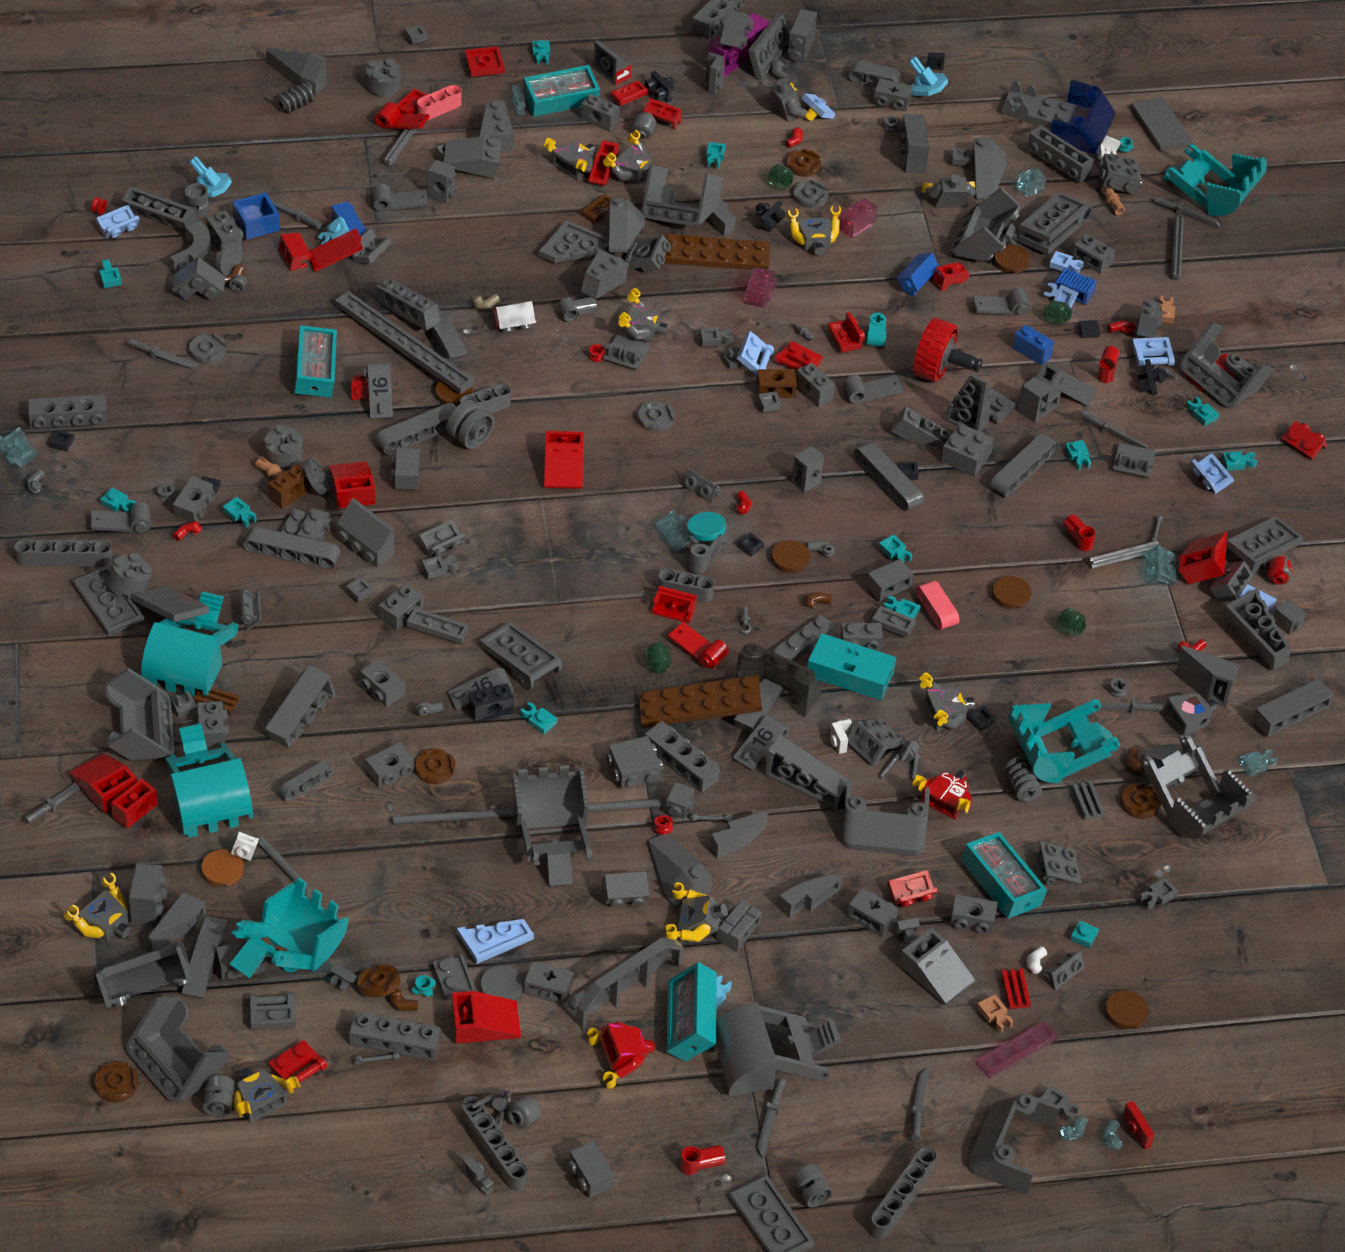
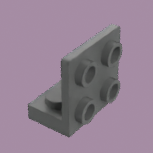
M882 719L857 721L847 737L848 743L871 765L878 764L886 749L903 747L905 742L902 736L888 727V723Z

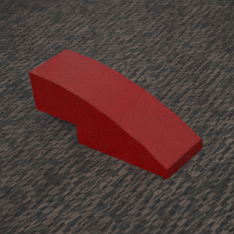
M602 140L588 183L606 186L612 170L611 166H605L603 161L609 153H613L618 158L620 151L619 143Z

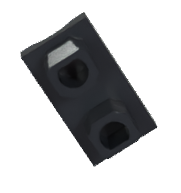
M656 71L651 72V78L645 80L644 86L648 91L653 90L654 98L657 101L662 99L667 103L672 101L670 94L675 89L674 79L672 77L662 78Z
M778 200L770 209L768 203H758L756 205V215L758 217L761 216L755 227L758 230L764 227L767 231H772L777 224L772 217L780 223L786 216V213L780 208L783 203Z
M1146 359L1145 366L1136 368L1141 393L1151 390L1152 395H1157L1156 382L1163 383L1167 378V371L1160 367H1156L1153 370L1150 359Z

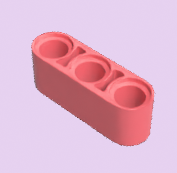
M450 85L421 97L417 101V114H429L430 118L428 120L460 107L461 88L457 85Z
M937 581L928 582L916 587L919 601L939 630L959 624L957 610Z

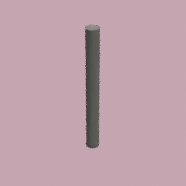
M263 836L258 837V844L293 881H297L298 878L304 881ZM306 884L305 894L309 895L313 889Z

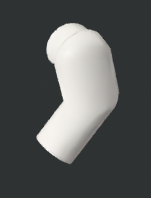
M1042 946L1029 954L1026 959L1027 967L1031 969L1032 974L1042 971L1040 959L1047 955L1046 949Z

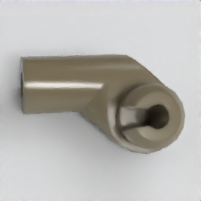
M493 294L487 300H482L481 296H475L472 301L477 309H490L500 301V298L497 294Z

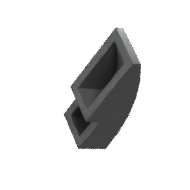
M720 199L718 207L708 217V220L720 234L726 236L734 231L736 217L728 212L729 205Z
M764 679L760 683L762 711L738 714L734 719L735 725L752 733L757 727L759 719L762 716L768 715L783 687Z
M764 811L729 821L726 830L713 833L711 848L716 858L727 856L753 841L766 827L767 812Z
M839 874L829 875L802 882L779 895L778 908L789 918L804 907L811 912L840 890L842 877Z

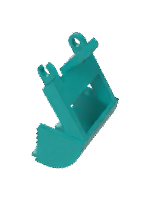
M1189 144V148H1186L1184 151L1194 162L1186 160L1173 167H1168L1162 178L1166 182L1169 180L1208 211V215L1225 216L1233 213L1266 173L1267 162L1263 156L1258 159L1257 157L1254 158L1253 156L1235 153L1232 154L1231 172L1205 149L1200 150L1194 144ZM1210 170L1229 185L1227 188L1226 186L1223 187L1222 185L1219 186L1218 184L1215 185L1208 182L1206 184L1207 195L1196 186L1199 183L1205 185L1204 177Z
M202 591L199 602L209 607V613L177 622L168 618L159 623L155 622L148 636L143 654L142 677L156 686V679L165 681L166 691L175 693V684L184 686L185 694L189 691L192 697H194V688L203 690V695L207 696L220 672V668H222L220 646L234 638L238 631L237 623L232 622L229 625L217 623L224 597ZM190 625L196 629L203 628L215 631L216 633L210 636L178 627L185 628Z
M1098 699L1091 700L1044 723L1043 721L1051 707L1050 703L1020 704L1019 706L1016 704L1011 707L1008 714V721L1034 774L1045 782L1061 783L1064 777L1112 756L1111 752L1116 751L1120 746L1117 737H1113L1110 731L1097 722L1090 724L1087 715L1101 708V703ZM1067 725L1074 738L1071 747L1078 746L1083 756L1074 759L1075 754L1071 751L1068 753L1052 752L1049 754L1041 737Z
M201 723L179 728L185 756L177 758L175 754H171L165 759L172 780L173 801L183 834L191 838L198 836L197 826L208 824V831L212 833L218 831V821L228 819L229 828L239 826V816L248 815L249 819L253 818L252 801L241 758L236 759L225 743H220V748L208 751ZM222 757L225 761L182 772L179 771L180 766L197 762L200 764L206 760Z
M298 878L297 881H293L292 884L278 891V893H275L274 896L272 895L264 902L261 922L242 920L236 924L237 927L231 934L236 938L246 939L247 943L231 961L230 965L247 978H250L256 969L259 968L265 957L270 956L275 966L308 969L314 972L339 946L346 933L349 919L345 917L340 920L336 917L339 905L332 900L329 901L327 910L321 907L323 894L318 890H313L311 899L305 895L307 883ZM269 937L271 943L286 948L288 951H277L274 946L268 945L260 938Z

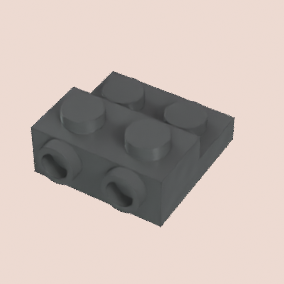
M661 234L634 240L625 259V262L629 263L628 270L639 267L644 272L658 270L661 264L665 262L664 256L666 252L671 249L670 243L665 236Z
M311 508L310 512L293 509L281 532L323 542L326 530L331 528L332 519H330V513Z

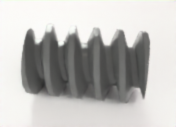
M306 82L300 83L298 86L289 88L287 91H283L275 96L276 106L282 113L284 110L287 113H291V109L295 111L297 106L302 108L303 104L308 105V101L314 102L313 92Z
M1018 756L1010 760L1004 770L1008 780L1011 782V786L1014 788V792L1017 794V798L1022 802L1034 801L1041 795L1042 788H1040V784L1025 756Z

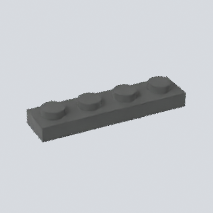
M818 616L766 655V660L781 671L816 645L821 633L829 635L835 631V625L824 616Z

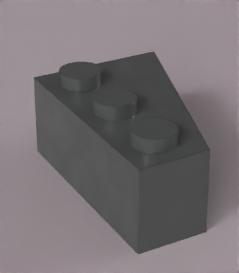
M495 100L486 103L480 137L486 136L501 140L500 151L513 150L514 133L504 100Z

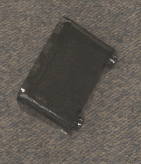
M753 643L746 644L738 653L736 678L758 675L760 682L767 679L782 686L783 690L795 695L792 703L798 705L797 714L806 717L820 698L821 686L814 672L809 668Z

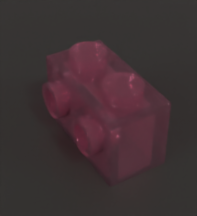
M865 198L856 202L840 214L839 230L852 239L876 222L877 206Z
M757 267L753 268L745 291L744 304L766 308L767 302H771L772 289L775 290L777 279H774L775 271Z

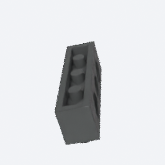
M710 0L693 17L692 31L710 38L725 24L728 10L737 11L740 7L744 6L745 0Z
M132 186L129 187L122 199L124 205H128L132 213L184 232L185 226L196 222L198 219L191 207Z
M391 278L376 285L379 304L425 330L440 323L438 306L435 302Z
M105 394L28 399L30 428L107 424Z
M661 721L645 733V736L649 737L650 742L655 744L657 757L701 793L719 780L720 766L714 760L708 758L702 750L693 746L687 738L679 735L672 726H668Z

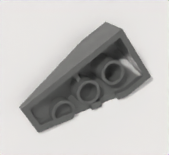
M266 49L267 64L295 86L306 82L310 86L313 95L316 96L327 85L325 57L313 52L299 53L297 50L287 52L285 49Z
M971 374L947 407L945 421L957 427L963 424L981 432L989 423L991 411L988 381Z

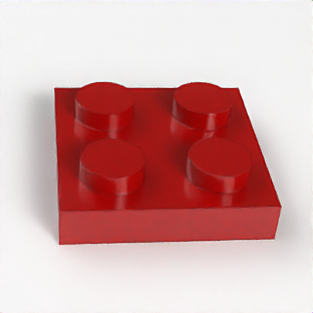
M498 46L465 50V58L471 77L505 73V67Z

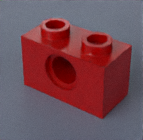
M141 778L111 802L113 818L125 828L131 827L158 805L156 789Z

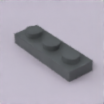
M417 608L413 609L407 620V627L460 644L463 643L469 632V625Z

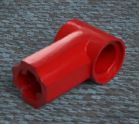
M1107 346L1099 361L1100 367L1097 378L1102 383L1107 384L1108 382H1113L1117 361L1120 356V351L1114 346Z
M1074 514L1068 516L1063 521V527L1077 541V548L1086 552L1092 550L1096 534L1095 529L1086 526Z
M720 1145L700 1149L694 1146L685 1147L681 1153L680 1171L686 1175H694L699 1169L725 1165L723 1147Z

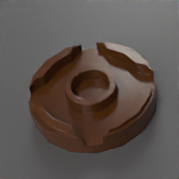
M802 149L798 152L795 150L787 157V168L798 176L809 177L815 175L821 168L820 156L808 149Z
M1006 245L1002 252H997L994 255L995 265L1007 273L1009 271H1014V273L1023 272L1028 268L1030 261L1029 253L1016 245Z
M442 380L436 386V398L440 399L442 404L453 403L456 407L460 405V400L463 396L473 393V388L470 387L460 394Z
M781 541L773 548L771 560L776 568L778 566L783 572H801L809 564L810 552L803 543L798 541Z
M1016 576L1001 577L995 582L992 590L994 600L1002 607L1008 609L1024 607L1029 603L1032 594L1029 584Z
M431 748L424 750L415 760V773L419 779L428 784L445 783L455 773V760L450 753H446L443 749Z
M1133 783L1127 786L1121 795L1120 803L1123 810L1134 818H1151L1160 811L1161 802L1152 786H1145L1144 783Z
M387 964L376 965L371 970L367 968L358 976L357 984L359 991L368 997L386 996L394 992L401 982L397 969Z
M1129 990L1113 993L1108 998L1105 1006L1108 1020L1116 1027L1122 1029L1140 1027L1145 1023L1149 1012L1145 999L1138 993Z
M114 1061L107 1063L94 1076L96 1094L108 1102L125 1101L132 1097L138 1089L139 1079L137 1072L125 1062Z

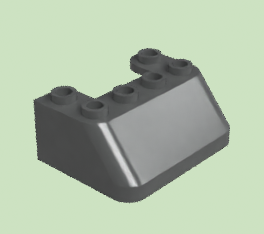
M1001 187L966 213L949 251L954 256L981 262L989 261L995 253H1000L1005 249L1006 239L1004 237L1000 238L1003 235L1002 230L1009 221L1013 222L1018 218L1021 205Z
M129 668L105 682V698L108 702L119 707L121 735L117 732H112L108 735V747L131 761L161 759L174 754L172 708L168 694Z
M156 997L127 1043V1051L169 1101L181 1102L206 1087L207 1079L219 1074L231 1054L220 1044L211 1046L207 1053H203L182 1029L189 1015L185 1002L180 997Z

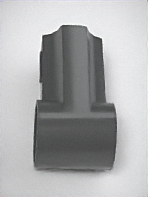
M567 297L558 304L564 319L568 322L575 321L579 315L597 312L596 299L593 297L579 300Z

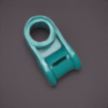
M873 313L870 316L866 345L885 347L886 317L881 313Z

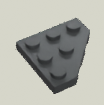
M566 220L540 249L539 256L554 263L595 257L599 249L605 252L609 250V238Z

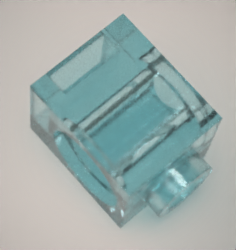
M1037 167L1019 173L1017 187L1026 197L1044 191L1046 177Z

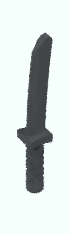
M1160 197L1155 199L1154 203L1176 210L1177 215L1183 213L1216 228L1220 227V223L1215 219L1184 207V202L1177 204Z
M270 199L275 208L294 216L297 222L302 220L317 229L322 227L321 222L306 215L303 209L297 211Z
M133 338L129 341V345L151 354L152 359L158 356L188 368L199 367L198 363L159 350L158 345L152 347Z
M1086 410L1082 412L1081 416L1102 429L1101 433L1105 434L1108 431L1133 446L1148 447L1146 444L1111 426V421L1104 422Z
M1132 698L1131 703H1101L1099 710H1130L1131 714H1135V710L1163 711V703H1137L1136 699Z
M75 782L53 799L46 798V804L25 816L24 821L30 824L44 815V813L49 812V810L55 812L57 805L80 790L81 787Z
M925 1069L919 1076L915 1103L912 1106L911 1139L914 1141L920 1140L921 1121L925 1109L923 1103L930 1072L929 1069Z
M781 1078L777 1080L771 1102H767L766 1105L767 1113L758 1145L762 1158L766 1156L775 1114H778V1103L786 1083Z

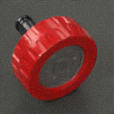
M933 318L925 328L918 344L913 362V373L923 379L938 382L944 375L949 363L977 373L981 369L983 360L956 350L958 327L948 321Z

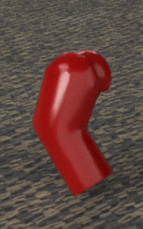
M196 521L184 524L173 533V538L176 541H180L190 531L197 535L202 530V527Z

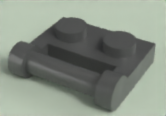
M989 387L990 418H992L993 422L999 424L1016 408V402Z
M294 992L275 996L250 995L251 1029L295 1027Z

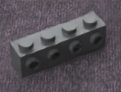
M1042 126L1029 133L1027 145L1029 151L1079 183L1091 175L1094 159Z
M1320 679L1312 682L1309 681L1298 689H1292L1281 697L1277 696L1272 701L1259 705L1255 710L1253 722L1269 737L1329 708L1334 694Z
M356 1012L349 1032L350 1046L387 1053L398 1052L403 1056L435 1062L441 1043V1028L434 1025L418 1024L413 1021L376 1016L366 1012Z

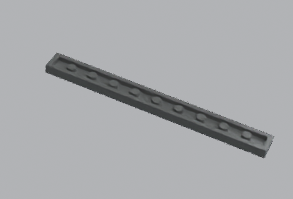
M348 291L335 299L337 307L460 394L474 385L473 378Z

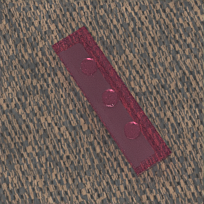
M1044 1021L977 1059L976 1064L991 1079L1057 1041L1058 1035Z

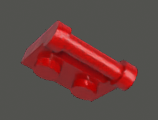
M791 341L781 353H777L774 362L797 371L810 363L817 367L822 362L823 356Z
M302 1040L268 1062V1067L276 1076L285 1080L312 1062V1065L294 1076L298 1079L299 1083L317 1071H323L328 1065L325 1059L319 1056L305 1040Z

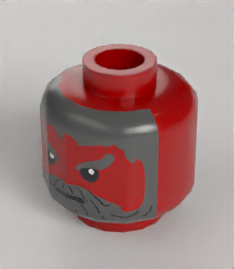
M1277 556L1271 559L1268 565V579L1278 585L1290 582L1294 567L1292 561L1285 556Z

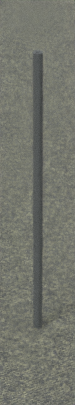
M661 799L588 803V812L662 807ZM514 808L393 816V824L514 817Z

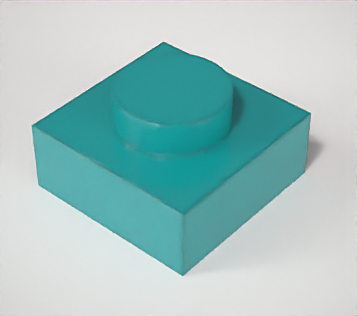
M1079 921L1070 940L1090 949L1098 935L1099 929Z

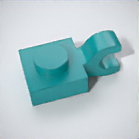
M109 259L102 260L103 270H99L103 287L109 288L122 285L118 268H112Z

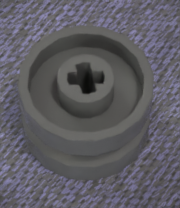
M467 400L458 405L450 415L447 422V432L454 439L459 440L466 448L474 449L483 444L489 437L494 427L495 418L487 410L482 409L475 401Z

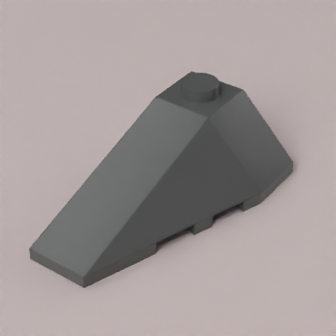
M973 138L971 158L976 200H984L999 188L1004 170L1007 167L1006 152L991 138Z
M623 198L610 199L609 252L627 253L633 245L634 239L638 238L640 231L645 228V217L629 200H624Z
M661 834L649 840V847L658 870V877L661 880L663 894L674 909L681 907L682 901L687 899V897L682 899L674 898L672 890L679 891L674 887V884L677 882L682 883L686 891L693 890L705 895L711 892V875L701 862L669 834Z

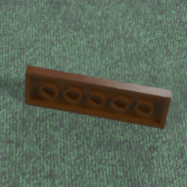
M664 234L671 246L670 251L666 252L664 256V263L768 271L770 242Z
M758 675L639 692L642 728L654 727L661 721L668 725L762 711Z

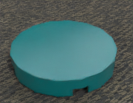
M715 512L696 514L687 523L688 533L698 541L715 540L718 535L721 534L722 536L725 533V518Z

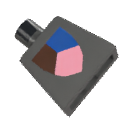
M1190 693L1168 697L1165 711L1181 735H1190L1208 726L1212 712L1217 711V705L1214 700L1205 702L1199 693Z

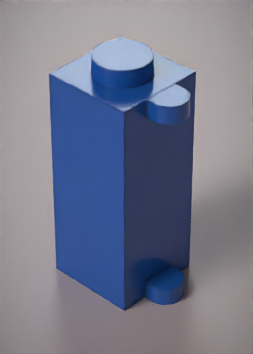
M348 201L333 205V221L339 216L342 217L349 231L357 228L360 236L367 230L355 213L354 206L350 205Z
M933 253L918 254L897 277L904 293L908 292L910 296H915L916 292L934 275L936 267L939 266Z

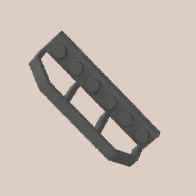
M658 939L563 1003L562 1009L584 1030L586 1028L587 1015L608 1001L617 1008L620 1005V993L638 981L647 988L649 986L650 973L671 959L680 966L682 964L683 946L675 939Z

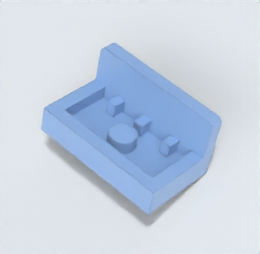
M126 205L97 217L95 221L105 239L109 237L115 238L126 230H134L140 218L139 216H134L130 207Z
M1212 453L1200 462H1197L1195 459L1192 460L1194 466L1192 471L1198 478L1201 476L1204 486L1208 490L1212 489L1215 494L1234 482L1233 477Z

